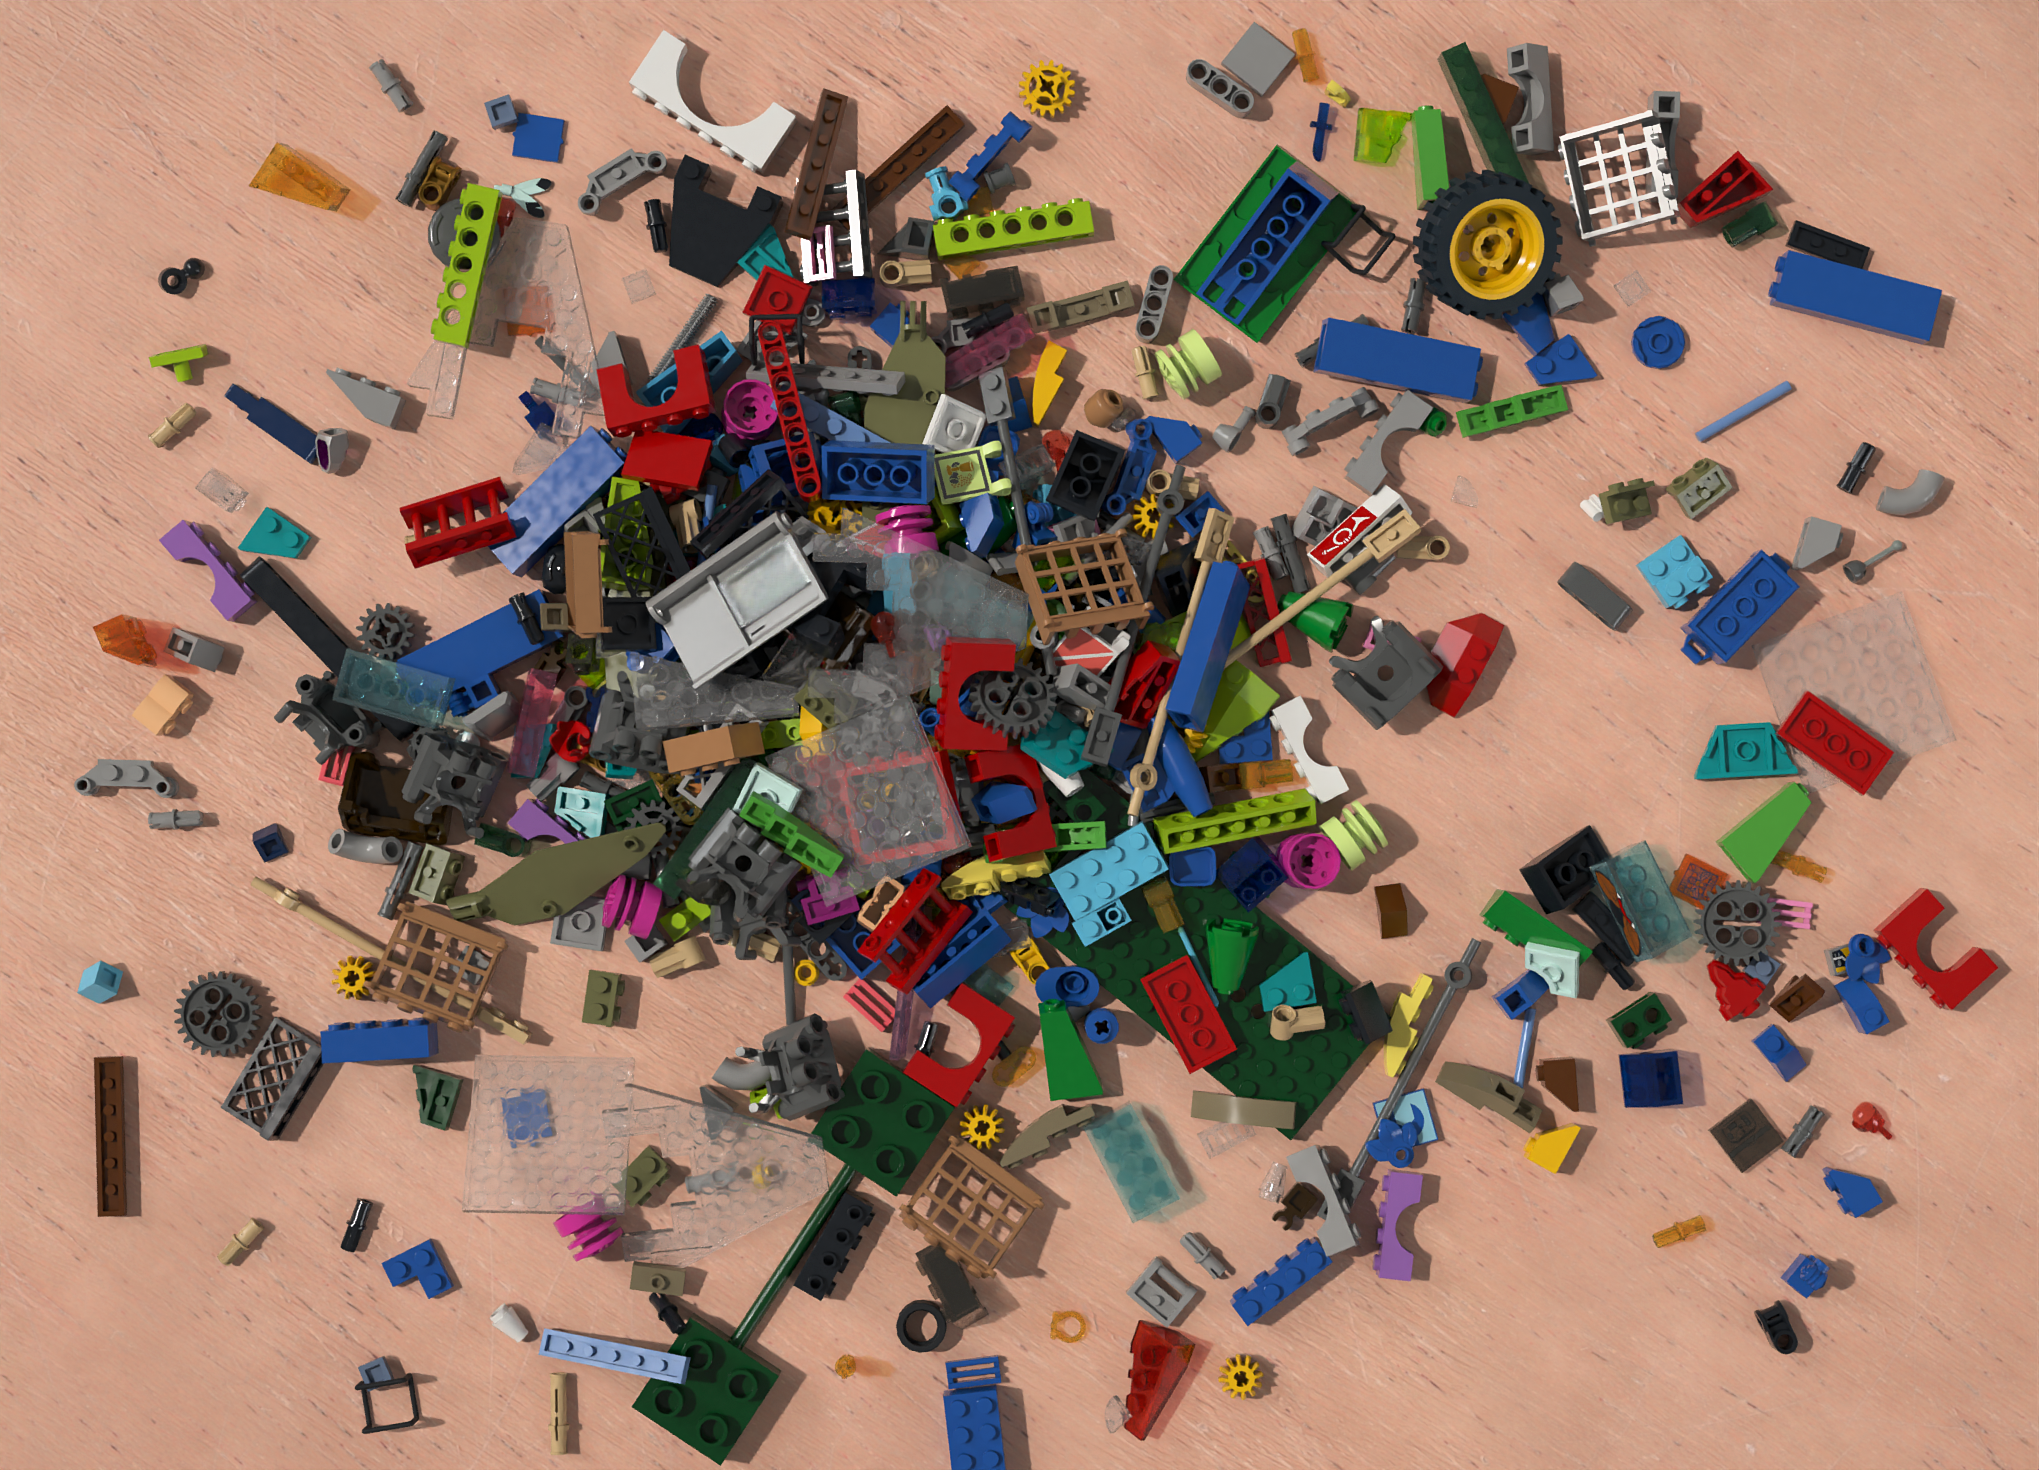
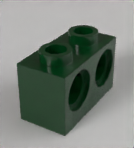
M1056 785L1047 792L1050 796L1047 802L1057 812L1062 809L1068 815L1065 819L1068 823L1094 822L1106 810L1085 786L1068 801H1062L1058 797ZM1084 804L1090 807L1092 813L1089 819L1080 820L1077 817L1076 810L1080 805Z
M1648 992L1606 1019L1621 1045L1625 1048L1631 1047L1632 1049L1645 1043L1646 1040L1644 1038L1652 1032L1654 1035H1657L1667 1029V1023L1672 1020L1657 995L1653 992ZM1650 1008H1655L1657 1011V1017L1653 1022H1648L1645 1017L1647 1010ZM1628 1022H1632L1635 1026V1031L1631 1036H1625L1623 1032V1027Z

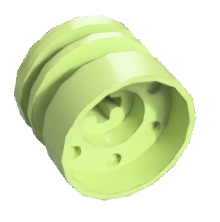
M1194 329L1178 338L1181 351L1178 352L1171 344L1166 345L1170 358L1161 349L1155 352L1161 374L1171 389L1177 392L1183 400L1190 396L1186 384L1194 393L1199 390L1196 382L1197 377L1208 385L1222 376L1221 369L1212 352Z
M1357 800L1350 804L1355 816L1347 808L1342 810L1346 820L1344 824L1333 816L1319 826L1323 835L1334 842L1339 850L1342 862L1351 871L1366 861L1361 849L1365 847L1373 855L1378 852L1372 841H1375L1382 849L1388 845L1383 829L1377 819Z

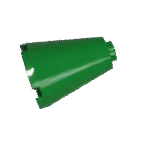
M1289 591L1287 595L1282 594L1277 604L1278 609H1280L1279 614L1305 594ZM1319 597L1288 622L1326 651L1332 653L1344 636L1348 627L1346 625V616L1351 618L1354 606L1349 602Z
M1225 918L1223 923L1216 924V919L1207 921L1206 935L1212 984L1214 988L1218 989V993L1230 995L1234 991L1239 990L1259 935V927L1256 926L1252 929L1253 923Z

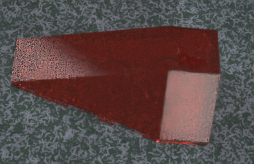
M1144 1320L1138 1321L1131 1342L1130 1353L1134 1354L1133 1367L1128 1371V1378H1132L1130 1394L1126 1396L1124 1428L1140 1441H1144L1187 1370L1196 1345L1176 1330Z

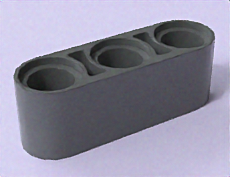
M1573 562L1557 581L1562 589L1614 631L1619 628L1633 611L1625 601L1577 562Z

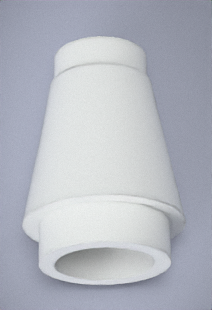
M505 1303L499 1306L489 1318L493 1322L492 1325L514 1339L517 1343L529 1332L512 1306L508 1307Z

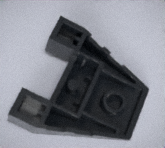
M685 154L674 178L669 266L718 288L738 266L737 262L770 225L774 226L784 202L781 196L757 186L747 210L704 192L703 190L712 170L708 164Z
M859 548L818 550L807 556L828 595V600L786 628L809 651L830 660L834 659L846 639L841 624L825 617L842 587L846 583L872 595L883 578L881 558ZM778 552L752 594V597L768 612L809 585L798 563L791 569H787L782 561V558L785 557L784 552Z

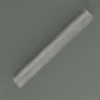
M705 294L706 297H703L704 299H702L700 305L698 304L689 321H686L687 323L681 329L682 331L679 332L680 334H677L678 336L675 337L676 340H673L674 342H672L670 348L664 353L665 356H662L663 359H660L661 361H659L657 367L651 372L652 375H649L650 378H647L649 381L674 365L673 350L685 348V346L688 347L686 343L690 344L689 341H692L690 338H694L692 335L695 336L694 332L697 333L698 327L701 328L699 324L703 325L702 322H705L703 319H707L705 316L708 317L707 313L710 314L709 311H712L710 308L714 309L713 305L716 306L715 303H718L715 297Z

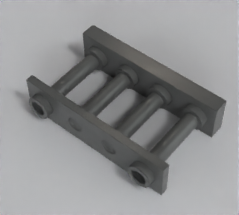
M857 170L846 171L844 182L826 184L823 196L846 193L848 205L843 209L818 212L816 223L847 219L850 222V231L847 235L833 236L834 247L849 245L852 249V258H850V261L835 262L836 273L851 271L856 278L862 280L873 279L865 174ZM813 233L817 275L819 274V265H817L816 260L817 239H815V233ZM801 238L803 264L800 266L801 277L804 283L818 286V281L810 282L808 280L806 240Z

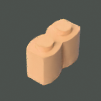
M165 674L155 684L148 696L139 704L132 716L156 736H162L164 733L167 735L176 726L177 723L174 720L180 712L182 714L186 713L192 706L193 702L191 699L194 694L171 675Z
M890 876L883 878L875 887L872 898L860 909L856 922L873 932L889 912V909L901 897L904 886Z

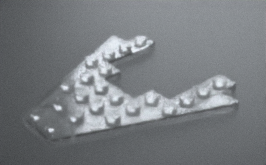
M515 217L500 239L495 254L487 263L470 344L494 347L498 321L546 328L541 352L544 355L566 358L552 434L578 439L581 436L585 414L604 417L605 415L596 370L599 369L569 227L561 223ZM454 310L448 318L450 324L459 322V311ZM434 340L408 379L407 385L409 387L430 390L426 415L454 420L467 348Z

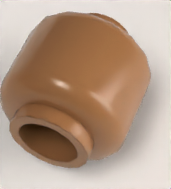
M1100 389L1095 392L1084 405V412L1088 422L1100 428L1111 426L1123 413L1121 396L1116 391L1109 389Z

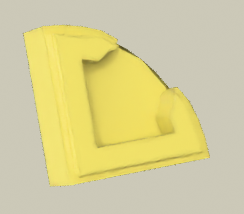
M1331 80L1325 89V95L1343 108H1346L1351 101L1350 96L1339 84Z

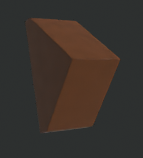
M1482 74L1476 83L1497 129L1503 127L1508 118L1519 87L1490 75Z
M1401 884L1375 886L1374 893L1381 939L1408 935L1407 907Z

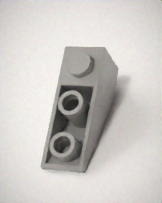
M336 368L335 372L327 369V375L365 418L395 430L406 402L402 397H399L401 392L387 386L383 391L375 387L376 382L361 377L360 381L350 378L352 373L340 368Z

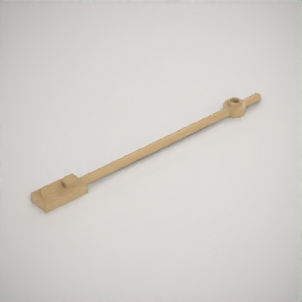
M1216 508L1208 509L1194 556L1195 559L1202 563L1175 650V654L1180 659H1182L1213 561L1222 562L1234 522V517ZM1175 677L1159 704L1143 762L1136 764L1130 772V782L1135 789L1127 814L1138 817L1145 791L1151 790L1157 782L1158 776L1153 762L1168 712L1165 708Z
M1403 509L1362 540L1367 549L1232 649L1228 654L1224 669L1372 557L1381 563L1421 533L1420 526L1406 509Z
M255 877L251 882L252 887L270 896L285 908L298 912L377 959H382L385 950L303 904L298 899L300 894L289 888H286L284 891L279 890L258 877ZM392 955L391 962L406 966V962ZM411 967L412 970L425 974L415 967ZM408 975L410 978L416 980L417 982L425 986L426 981ZM434 984L430 987L431 990L445 998L450 993L449 990ZM455 993L452 1002L468 1011L473 1003L472 1000ZM480 1006L476 1015L478 1019L523 1045L528 1043L533 1034L527 1031L529 1026L516 1019L514 1022L505 1018L506 1013L494 1006L491 1009Z

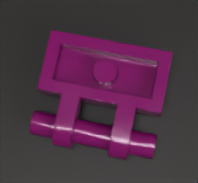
M848 866L836 869L831 878L824 874L814 876L812 873L806 875L805 879L796 881L798 891L809 889L811 897L801 899L808 925L860 910L853 884L842 887L841 879L850 876ZM832 882L834 890L819 894L817 886Z

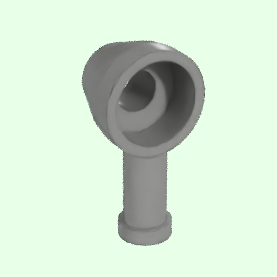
M1245 406L1233 426L1220 424L1216 428L1212 438L1221 449L1229 453L1234 448L1241 436L1242 430L1256 414L1255 411Z

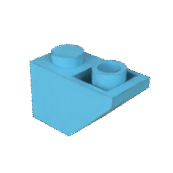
M1118 897L1071 923L1086 947L1132 920Z

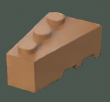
M759 722L730 725L663 741L669 773L680 772L681 776L696 774V768L702 767V771L718 769L719 763H724V766L739 764L742 758L765 754Z

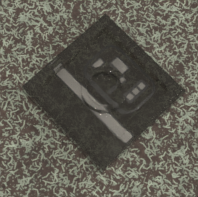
M1751 1098L1708 1130L1740 1173L1746 1171L1784 1142Z

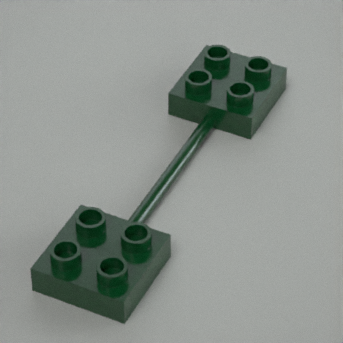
M868 1047L841 1086V1090L845 1093L844 1098L828 1106L808 1137L809 1140L845 1164L747 1314L730 1337L693 1313L686 1323V1329L682 1331V1334L678 1335L667 1352L690 1357L685 1384L650 1378L632 1405V1408L720 1466L781 1373L780 1369L745 1347V1344L858 1172L897 1197L955 1108L954 1105L903 1073L902 1069Z

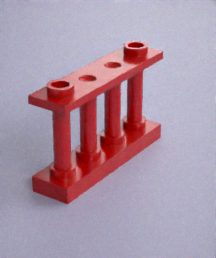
M501 477L399 508L408 529H414L415 541L406 543L405 547L415 569L516 537L515 528L508 513L501 512L499 501L509 498ZM489 504L491 517L476 521L474 509ZM464 512L466 525L451 529L449 517ZM439 520L441 533L426 537L424 524Z
M925 868L914 878L913 882L857 950L859 954L875 963L880 959L892 972L886 981L890 986L906 995L972 914L968 906L954 899L948 902L935 888L942 878ZM928 896L941 909V912L933 922L919 909ZM912 917L925 930L916 943L903 930ZM895 938L909 951L900 963L886 951Z

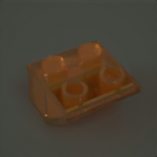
M121 614L93 627L103 652L136 665L152 668L157 666L155 662L157 658L156 651L152 644L147 643L144 636L147 634L146 628L140 619L137 620V617Z

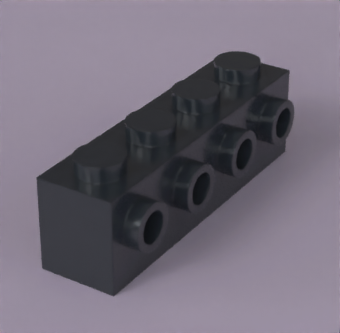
M849 1190L845 1191L793 1286L820 1301L824 1295L830 1297L837 1284L833 1281L837 1272L841 1274L844 1272L850 1261L846 1258L850 1248L854 1251L856 1250L862 1239L859 1232L863 1225L869 1227L876 1214L872 1212L874 1204Z

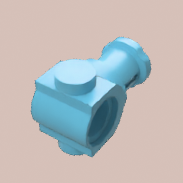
M946 166L938 167L925 173V177L930 180L934 192L931 195L934 205L929 206L934 221L952 218L954 221L965 210L969 209L967 202L948 183V168ZM952 202L956 205V210L953 213L947 214L941 209L943 204Z

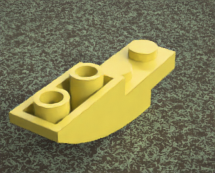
M1044 851L1004 859L1002 862L986 863L985 856L951 874L941 883V888L950 900H962L974 895L986 896L992 892L1000 891L1001 881L1012 882L1018 878L1040 877L1042 874L1051 873V863Z
M1420 973L1409 996L1398 992L1389 1014L1391 1016L1389 1023L1393 1031L1386 1034L1384 1038L1385 1074L1394 1078L1395 1074L1400 1075L1406 1064V1061L1403 1059L1407 1051H1412L1417 1044L1419 1038L1416 1034L1418 1031L1409 1027L1410 1022H1416L1422 1010L1418 1008L1423 998L1427 1000L1434 988L1431 985L1433 979Z

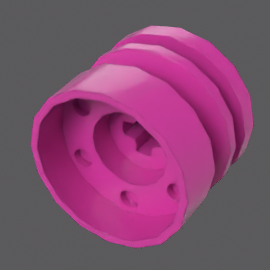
M756 379L743 380L734 384L727 391L721 412L722 425L727 434L736 433L741 439L765 440L772 433L778 416V412L770 408L774 401L772 388ZM745 412L748 414L754 413L753 419L751 417L745 418Z
M903 505L876 515V524L886 525L877 530L878 534L891 536V539L880 544L881 552H909V558L922 551L930 550L933 554L937 553L939 548L936 534L923 532L922 530L933 524V519L922 518L931 514L930 506Z
M1299 833L1287 837L1277 848L1274 860L1276 872L1281 880L1291 887L1301 889L1326 887L1336 878L1341 863L1339 850L1334 842L1322 834ZM1301 856H1306L1304 860L1306 866H1301L1303 862Z
M620 874L615 878L607 892L603 905L602 926L609 928L614 918H616L614 929L620 931L625 921H628V934L647 939L658 913L663 887L645 881L638 892L635 891L636 878L631 877L625 888L626 875Z
M601 1193L553 1222L561 1238L574 1234L576 1237L567 1246L569 1250L579 1245L582 1247L580 1251L573 1255L576 1262L583 1258L593 1257L605 1250L624 1233L621 1226L611 1232L609 1231L608 1227L617 1222L616 1217L605 1221L601 1218L610 1209Z

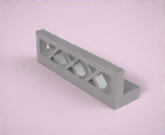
M737 703L720 728L735 725L734 719L739 712L750 719L749 723L759 722L761 733L769 721L762 716L754 715L743 705ZM719 763L718 769L714 773L705 774V771H702V767L696 768V772L699 770L700 775L695 776V774L685 776L676 790L700 809H707L712 805L740 763L730 766H724V763ZM701 778L702 790L696 797L686 787L692 779Z

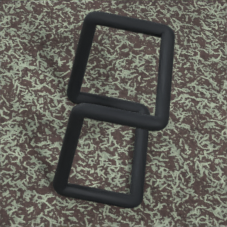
M1351 204L1350 207L1356 213L1334 242L1322 241L1321 245L1350 272L1366 275L1393 242L1396 235L1381 230L1364 214L1366 210L1364 205ZM1360 217L1379 235L1389 237L1364 270L1353 268L1333 249L1339 245Z
M800 314L750 316L749 347L753 366L757 365V341H759V337L754 336V320L797 319V335H784L785 340H797L800 364L805 363V339L803 337L802 316ZM765 335L764 339L772 341L778 335Z
M407 1373L403 1378L368 1384L360 1381L355 1386V1390H361L367 1424L362 1429L363 1434L410 1427L419 1420L411 1373ZM408 1381L414 1418L408 1422L372 1428L366 1389Z

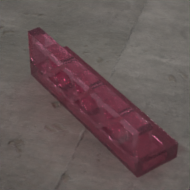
M1024 311L948 354L945 364V389L1035 337L1036 335L1026 320L1027 316Z
M533 668L528 670L505 773L534 778L557 674Z

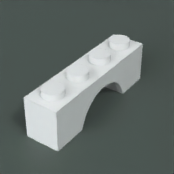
M1301 695L1271 710L1273 716L1269 717L1275 731L1280 730L1285 739L1281 743L1288 755L1293 754L1297 762L1293 766L1300 778L1305 777L1309 785L1305 789L1315 801L1317 800L1318 804H1322L1348 791L1349 788L1337 766L1328 767L1317 764L1305 751L1303 736L1312 717Z

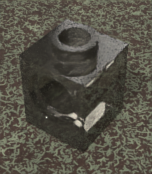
M569 633L566 664L578 675H589L590 672H599L601 640L598 637L581 638L575 633ZM588 651L586 657L579 659L583 652Z

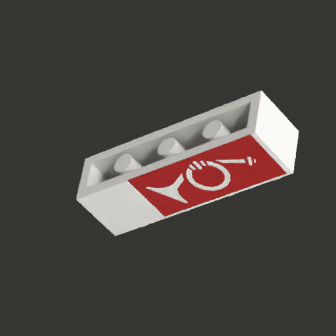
M1384 484L1313 548L1307 556L1316 568L1328 578L1367 549L1362 542L1367 536L1403 509H1406L1410 515L1413 512L1402 496Z

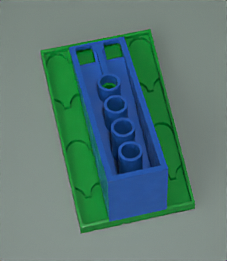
M1277 144L1173 280L1258 343L1328 252L1321 245V242H1334L1356 213L1351 209L1350 205L1356 203Z

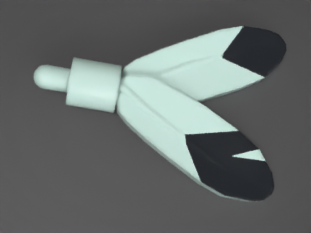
M537 178L515 186L503 183L502 186L494 185V189L500 190L503 195L511 196L530 215L543 218L545 215L543 208L529 195L546 191L552 185V182L548 179Z

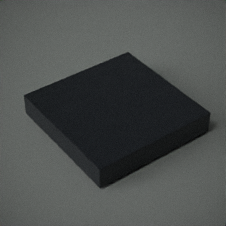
M602 597L603 627H612V632L600 633L602 652H646L657 650L655 619L646 606V601L652 597Z

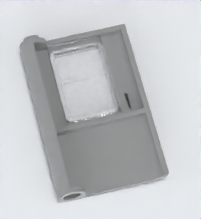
M774 512L646 601L647 609L652 617L662 624L693 681L692 686L695 690L828 600V595L791 529L793 523L786 513Z

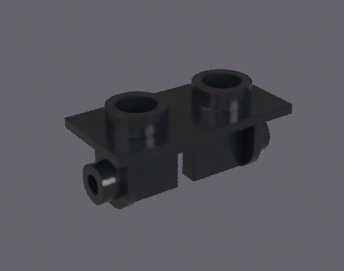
M1023 878L1009 882L1001 889L1006 892L1005 898L1008 899L1009 903L1027 909L1029 902H1031V911L1045 918L1054 915L1056 908L1053 906V903L1061 897L1060 894L1052 892L1048 888L1030 883Z

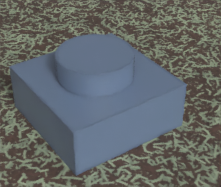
M509 94L484 103L494 130L519 122Z
M1760 951L1758 953L1760 961H1756L1751 957L1749 965H1745L1742 971L1752 978H1758L1766 986L1781 964Z
M385 1356L358 1367L364 1384L394 1379ZM376 1388L367 1389V1391L369 1392Z

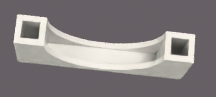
M663 30L629 81L633 89L632 93L643 101L648 98L654 102V108L667 116L668 113H671L677 117L676 122L685 129L689 130L692 127L699 132L698 137L705 142L711 144L714 141L721 146L720 151L733 159L734 156H737L743 160L742 165L751 172L755 173L758 170L764 173L797 123L796 116L773 102L758 118L738 126H717L698 118L685 105L679 87L680 68L688 51L687 46Z

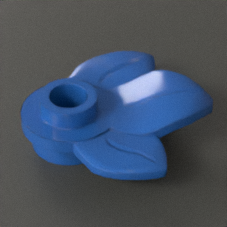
M1048 887L1050 891L1059 894L1056 888ZM1062 897L1056 900L1053 905L1056 910L1052 917L1048 916L1045 918L1032 912L1031 902H1029L1027 909L1020 906L1017 909L1018 916L1031 918V929L1035 938L1047 935L1053 927L1060 932H1065L1069 924V913L1063 907L1064 901Z
M1856 934L1851 937L1848 945L1850 953L1845 960L1847 975L1852 981L1861 977L1866 982L1878 984L1880 978L1879 963L1889 961V953L1869 936Z
M1381 1119L1378 1129L1379 1139L1366 1142L1367 1151L1377 1161H1389L1391 1165L1397 1168L1407 1167L1414 1158L1412 1148L1417 1141L1416 1128L1411 1122H1407L1400 1128L1391 1120ZM1399 1150H1404L1405 1157L1402 1160L1396 1157Z

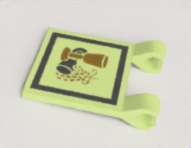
M992 441L979 447L935 455V481L941 505L966 501L987 492L996 496L1011 494L1012 484L1010 479L1004 478L991 483L985 458H998L1001 456L1002 445L1000 441Z

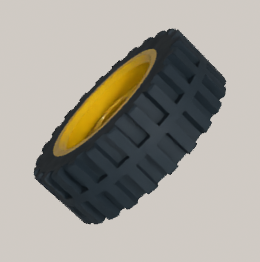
M1482 170V174L1473 171L1465 173V180L1456 177L1449 181L1451 187L1447 190L1439 188L1435 192V195L1438 197L1432 204L1427 201L1423 209L1428 212L1424 220L1418 218L1416 226L1421 228L1419 236H1413V245L1419 249V253L1413 254L1414 263L1422 267L1417 273L1421 280L1428 283L1425 288L1431 294L1437 296V299L1442 303L1477 319L1485 320L1486 316L1494 320L1502 319V312L1511 316L1519 313L1518 306L1523 305L1528 308L1534 303L1531 298L1536 293L1542 295L1547 290L1543 285L1547 278L1553 280L1556 272L1551 270L1554 262L1560 263L1562 256L1557 253V245L1563 244V236L1556 233V228L1561 227L1559 218L1551 215L1555 211L1553 204L1544 200L1545 194L1533 188L1531 184L1500 171L1496 173L1491 170ZM1466 225L1470 231L1469 234L1463 232ZM1509 228L1513 229L1512 237H1509L1507 234ZM1508 256H1509V260H1508L1505 264H1503V262H1504V261L1508 258ZM1483 267L1485 272L1483 275L1478 274V270Z

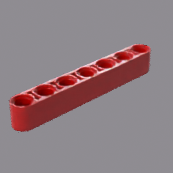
M766 321L760 325L758 337L796 487L804 501L809 503L816 502L822 496V483L785 338L778 323ZM770 331L778 333L777 338L772 341L765 340L764 337ZM776 356L784 358V362L779 366L771 364L772 359ZM783 381L791 384L787 391H779L777 389L778 385ZM788 407L797 408V413L792 417H787L783 414L784 410ZM795 432L804 434L803 439L799 442H792L790 437ZM802 457L810 459L809 465L805 468H800L796 465L797 461ZM807 483H815L817 485L813 493L803 492V487Z

